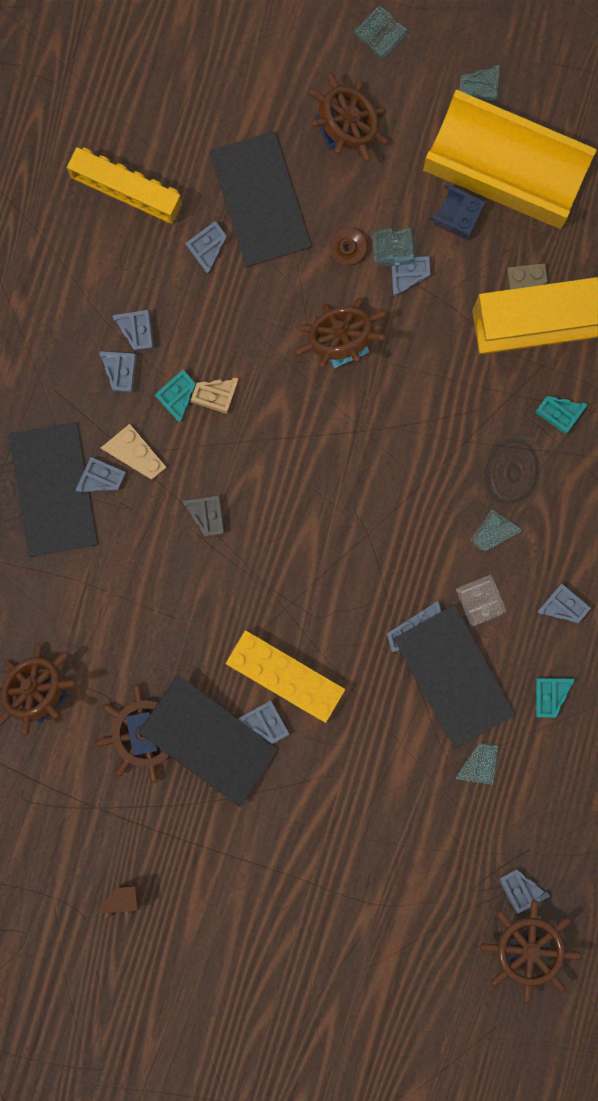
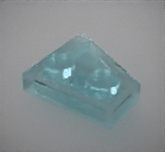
M494 65L492 69L485 71L482 69L473 74L469 73L461 76L459 91L478 99L496 101L500 65Z
M491 509L470 542L486 552L520 533L522 529Z
M479 743L455 779L493 785L498 746Z

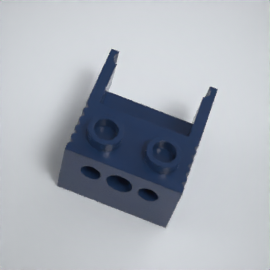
M446 183L444 189H448L449 193L438 216H432L431 214L429 220L433 221L435 226L450 233L452 232L456 236L459 235V237L465 238L468 241L485 201Z

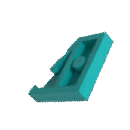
M536 679V717L556 718L571 685L574 683V679Z

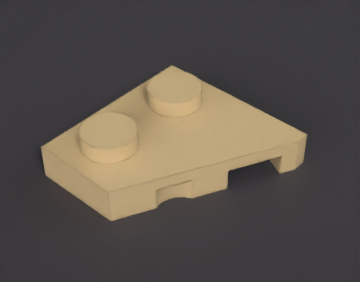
M232 378V380L227 381L215 380L210 383H197L191 403L227 414L238 384V378Z

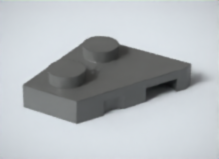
M220 496L183 501L184 506L187 507L204 536L225 534Z

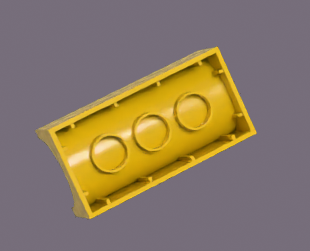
M456 90L437 138L426 156L423 171L562 229L597 149Z
M598 277L479 294L472 310L479 355L598 338Z

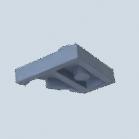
M214 221L186 242L185 245L204 271L208 273L227 236L217 222Z
M429 256L391 258L393 296L430 277Z
M149 310L113 315L114 321H116L135 351L154 348Z
M100 351L99 355L103 360L112 390L133 393L137 355Z
M90 457L76 491H118L126 472Z
M561 583L537 612L579 623L591 607Z
M271 701L238 718L242 723L272 744L289 735Z
M513 870L498 878L516 914L531 907L533 900H537L539 903L550 897L547 892L537 887L534 882L528 880L518 870Z

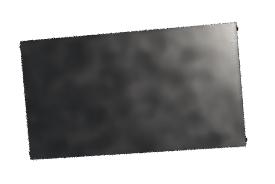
M275 131L210 150L246 267L311 248Z
M77 422L10 433L9 440L29 557L98 545L89 492L76 491L85 470Z
M455 604L450 605L445 610L393 638L454 749L515 716Z
M179 675L174 677V680L138 732L239 807L243 805L278 750Z

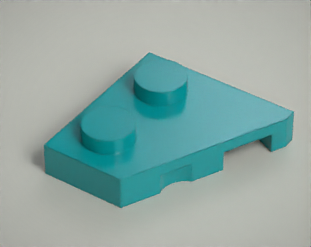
M182 370L155 394V397L178 422L182 420L195 387V382Z
M546 396L535 413L566 435L587 404L573 403L567 399L559 400L556 397Z

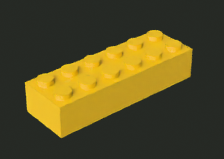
M76 147L67 166L70 178L172 225L182 206L181 196L176 189L162 187L160 182L154 179L149 181L141 173L136 171L132 173L119 163L114 165L110 163L108 158L101 155L97 157L87 148L80 149Z
M246 630L225 663L324 723L327 722L345 691L341 686Z

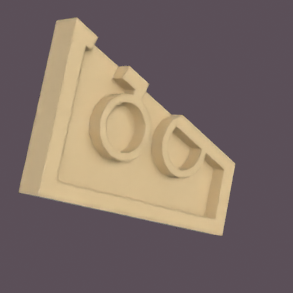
M130 424L101 447L106 453H109L151 480L166 469V466Z

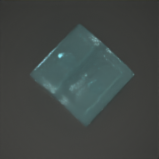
M378 6L354 31V34L376 55L384 59L408 34V30L395 21L393 15L381 6Z
M391 228L372 232L376 265L397 266L416 263L411 228L392 232Z

